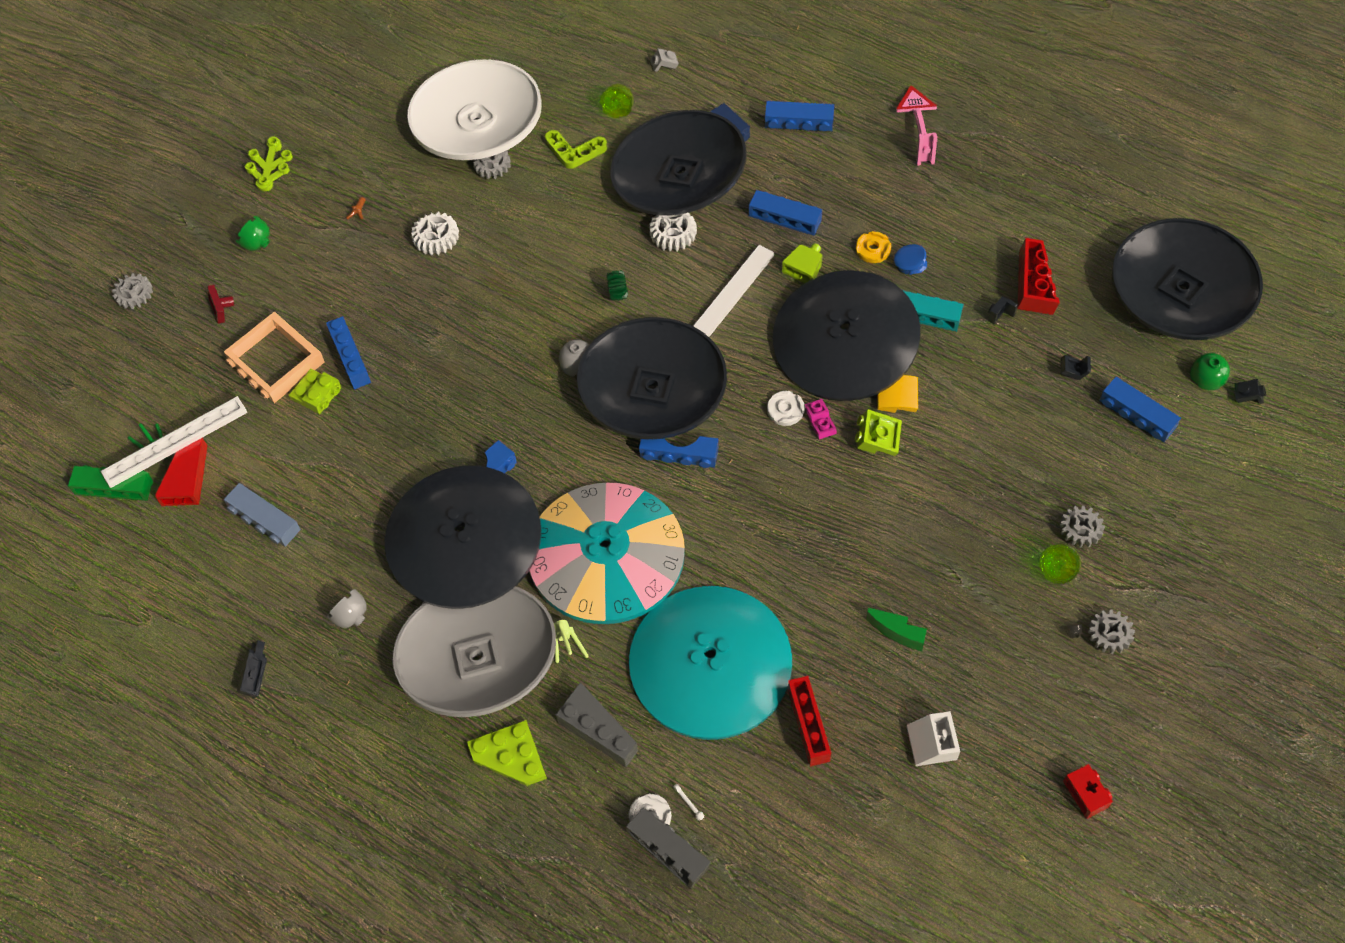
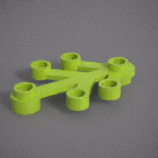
M275 136L270 137L267 141L269 150L266 162L260 157L258 150L251 149L248 152L250 159L255 161L264 170L263 175L257 171L253 162H248L245 165L247 173L252 174L257 179V188L265 192L272 189L274 180L289 173V166L285 162L293 158L290 150H284L281 153V157L274 161L275 153L282 148L280 139ZM278 167L279 170L271 174V171Z

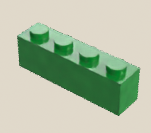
M83 465L82 467L74 466L68 483V487L74 495L148 501L153 479L148 472L143 470L110 488L101 473L107 467L94 468Z

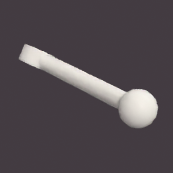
M675 784L673 786L675 791L680 794L696 814V819L702 820L704 814L696 809L679 785Z

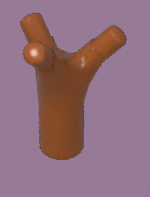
M360 197L356 205L352 206L353 210L346 217L347 220L355 214H358L360 219H363L362 207L366 201L365 198Z

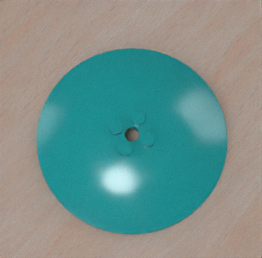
M694 587L666 598L643 619L631 644L629 654L630 677L635 693L643 707L656 721L678 734L696 739H725L755 728L765 721L779 706L787 691L788 680L791 678V646L784 627L778 618L756 598L727 587ZM708 650H713L716 653L713 658H707L704 654Z

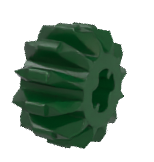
M614 270L607 273L606 278L610 299L612 301L626 299L628 290L624 272L622 270Z

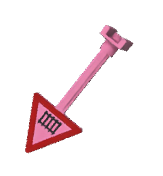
M910 86L896 108V112H914L919 132L917 165H921V162L930 161L931 164H935L937 134L926 133L921 111L934 110L937 108V105L916 88Z

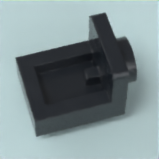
M1002 296L996 304L993 303L990 306L988 321L995 324L1003 313L1014 317L1018 305Z
M1068 355L1061 357V374L1081 380L1091 372V357L1086 356L1082 360Z
M1258 379L1234 383L1237 403L1256 399L1260 404L1264 403L1266 389L1264 385L1260 384Z

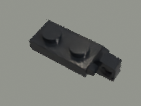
M257 640L247 650L236 692L253 698L258 697L267 658L263 654L265 642Z

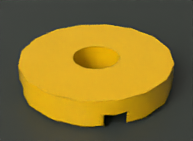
M872 231L869 234H862L856 242V253L865 262L880 263L890 255L891 242H889V238L880 232ZM876 245L878 248L871 249L869 246Z

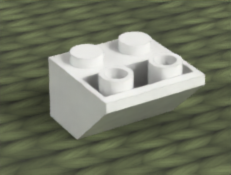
M951 711L930 714L906 726L915 766L958 759L960 749Z

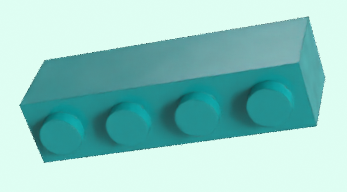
M904 291L917 311L920 324L957 332L964 304Z

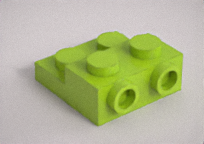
M310 369L289 394L291 400L320 415L329 406L333 397L338 395L342 387L339 380L325 372L321 374Z
M867 409L857 419V426H860L855 436V442L858 443L857 448L873 454L880 451L896 456L899 452L902 420Z

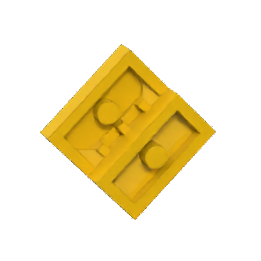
M903 375L894 385L878 393L877 410L895 413L897 409L916 412L918 410V377Z

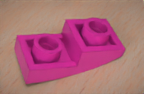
M822 399L805 404L806 412L819 439L837 434L836 427L829 417V410Z

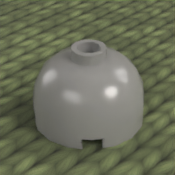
M575 339L564 344L559 353V362L565 374L573 377L577 375L579 363L584 352L589 347V343Z
M356 589L349 592L351 594L349 598L343 597L330 611V615L327 616L336 626L341 628H349L354 624L359 626L365 620L363 615L367 610V604L364 597Z

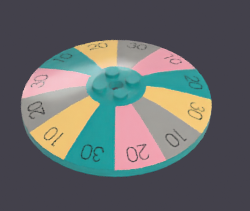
M620 483L586 485L559 497L540 516L541 543L537 557L529 570L536 589L545 601L554 609L570 618L593 624H615L638 618L663 602L680 578L685 555L682 530L670 509L661 500L645 490ZM603 541L610 542V545L608 547H602L600 546V543Z

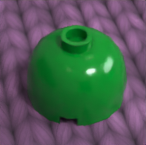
M254 216L255 220L253 222L249 220L238 234L240 237L239 241L236 239V243L248 251L264 249L270 242V229L267 223L259 216Z
M1216 353L1200 355L1193 362L1190 369L1192 381H1195L1200 388L1205 390L1220 389V387L1226 384L1230 374L1228 362L1223 356Z

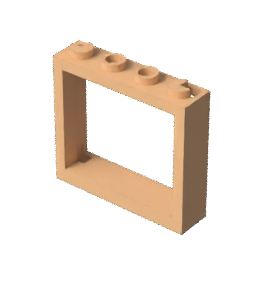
M275 312L224 351L227 357L225 361L230 367H235L243 379L247 378L249 384L254 389L258 388L264 398H269L274 403L294 388L310 369L316 370L325 362L321 352ZM276 328L308 357L270 387L242 362L239 357Z

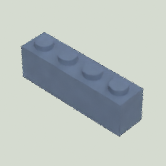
M240 483L224 498L227 504L226 509L231 514L241 516V520L247 525L253 524L259 533L269 535L270 540L275 544L280 543L286 547L301 530L296 520Z

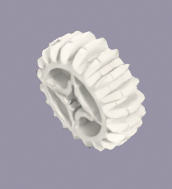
M439 211L437 214L431 212L429 216L424 214V218H419L418 222H414L411 237L414 245L419 251H423L425 255L427 253H430L431 256L434 253L439 255L440 252L446 254L447 249L452 250V245H456L459 230L451 216L447 217L445 213L441 215Z
M689 213L671 216L656 215L655 218H652V223H650L652 241L656 243L657 247L662 246L663 251L667 248L670 252L672 249H675L677 252L679 248L684 250L685 245L690 246L691 242H694L697 234L696 223L693 216H690Z

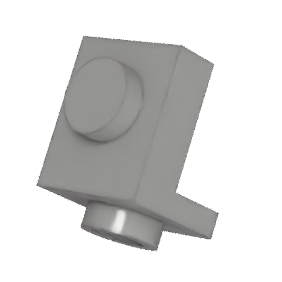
M658 48L651 57V64L656 72H658L661 66L674 69L678 66L675 52Z

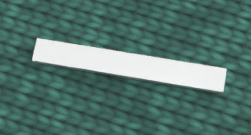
M758 245L695 323L694 327L710 337L774 257V252Z
M237 396L105 468L101 473L110 488L248 412Z

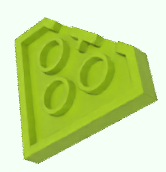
M526 720L467 742L472 759L477 765L487 767L493 770V772L517 780L525 786L547 779Z

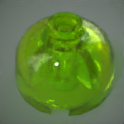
M623 84L608 86L600 98V105H602L604 113L615 119L628 116L634 104L633 93Z
M1059 543L1051 545L1044 550L1040 556L1039 566L1047 580L1056 584H1064L1077 577L1081 570L1082 562L1075 548Z

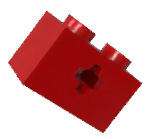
M1089 764L1068 774L1063 781L1086 819L1109 808L1113 802L1110 791L1103 787L1098 772L1092 769Z

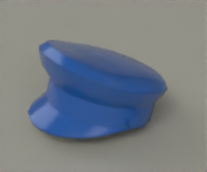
M917 244L903 246L894 255L895 265L904 274L921 273L927 268L926 251Z

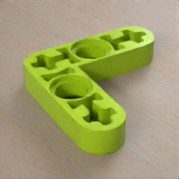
M551 130L545 135L549 148L568 169L576 168L607 150V141L604 137H595L572 149L558 131ZM561 147L566 148L563 152L558 151ZM582 151H589L587 155L581 154Z

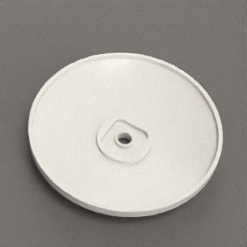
M497 60L462 62L437 72L417 89L409 104L408 123L415 140L424 149L437 156L454 160L482 159L512 148L532 131L541 114L542 101L540 91L534 79L526 71L513 64Z

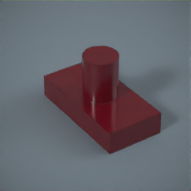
M215 285L207 286L208 300L218 324L225 323L223 308L234 306L233 297L219 298Z

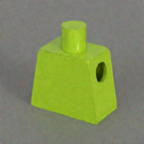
M813 243L810 248L799 245L782 262V273L803 283L816 278L822 265V254L819 253L821 247L816 243Z

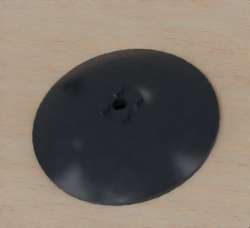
M682 110L666 113L643 123L621 142L612 159L611 180L618 196L626 204L638 211L661 216L693 212L720 199L739 180L747 158L745 141L740 130L731 121L718 114L702 110Z
M1163 219L1136 229L1120 245L1112 267L1113 285L1118 298L1126 310L1148 328L1178 339L1208 340L1234 332L1253 316L1263 293L1261 270L1251 251L1228 231L1216 225L1195 219ZM1180 285H1184V286H1186L1188 289L1184 290V289H1181L1179 286H1180Z
M843 270L823 274L801 285L782 305L773 328L775 356L788 379L811 395L834 401L860 400L888 389L908 371L917 355L920 344L919 317L912 301L905 292L884 277L856 270ZM842 324L850 325L846 330L840 328Z
M647 317L620 323L599 335L589 345L581 358L577 373V384L583 405L590 415L607 429L631 438L664 439L696 428L715 412L725 394L727 369L720 349L701 330L679 320ZM652 384L657 385L654 389L648 388Z
M458 466L444 469L415 484L395 506L385 533L386 558L399 584L408 593L422 602L449 609H464L484 605L511 591L531 569L541 543L540 516L536 504L528 491L514 478L501 471L483 466ZM458 525H465L464 530L460 532L455 531Z

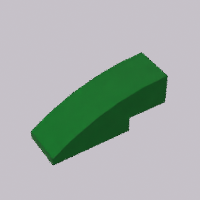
M868 608L866 620L874 628L901 645L922 651L927 629L908 625L907 616Z

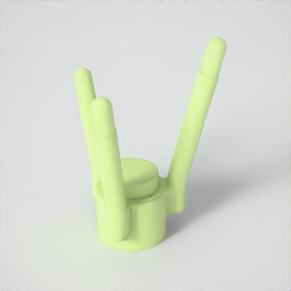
M559 620L555 622V662H559L558 639L559 641H564L568 654H572L568 641L570 635L584 657L588 658L587 652L574 633L573 627H569L568 621Z

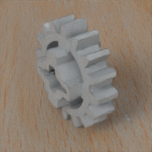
M504 151L494 156L475 159L473 164L476 173H480L481 177L487 175V179L491 176L496 179V175L502 177V172H508L507 168L511 167L510 156H508V151Z
M134 273L131 274V277L125 275L124 280L119 278L120 283L114 284L116 289H112L115 301L119 306L123 305L125 309L128 306L134 309L135 305L141 307V303L146 304V298L151 299L150 293H153L152 285L147 277H142L141 274H138L136 277Z
M1082 505V508L1079 510L1077 506H1074L1073 511L1068 509L1066 515L1063 514L1060 528H1062L1061 535L1066 534L1065 540L1071 539L1073 546L1079 543L1080 548H1082L1083 544L1090 547L1092 542L1097 544L1098 540L1101 539L1105 528L1102 525L1104 520L1102 518L1098 519V512L1092 513L1093 508L1085 510V506Z
M1110 609L1109 613L1106 614L1103 610L1100 616L1096 614L1089 624L1091 628H1089L1088 634H1092L1090 641L1097 642L1096 648L1102 646V652L1109 649L1111 654L1115 650L1121 653L1123 648L1128 649L1130 643L1134 640L1135 630L1130 629L1133 622L1127 623L1128 616L1122 618L1120 611L1117 614H1113V610Z

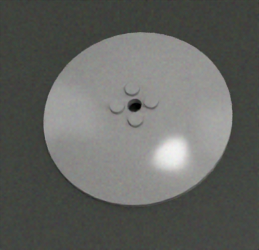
M516 586L502 597L472 608L449 609L424 603L407 619L397 636L393 650V667L396 678L405 694L412 701L424 709L437 714L452 717H472L501 710L522 699L532 691L547 673L556 649L554 623L546 607L535 596ZM476 656H483L480 660H473Z

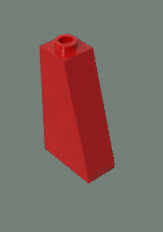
M203 437L175 453L155 496L161 506L199 505L208 446Z

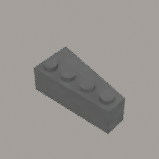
M580 682L556 714L558 724L624 767H627L638 752L637 742Z
M643 807L626 826V832L689 889H692L708 870L711 862L694 849L684 838L678 836L671 826L662 823L653 810H646Z

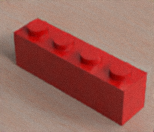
M804 676L788 680L787 690L810 767L830 762L831 750L809 677Z

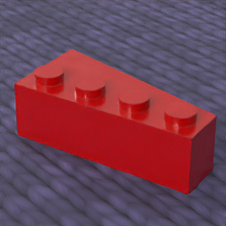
M1025 238L1019 250L1017 309L1053 315L1060 301L1055 293L1056 286L1051 278L1052 271L1047 263L1048 257L1043 240Z

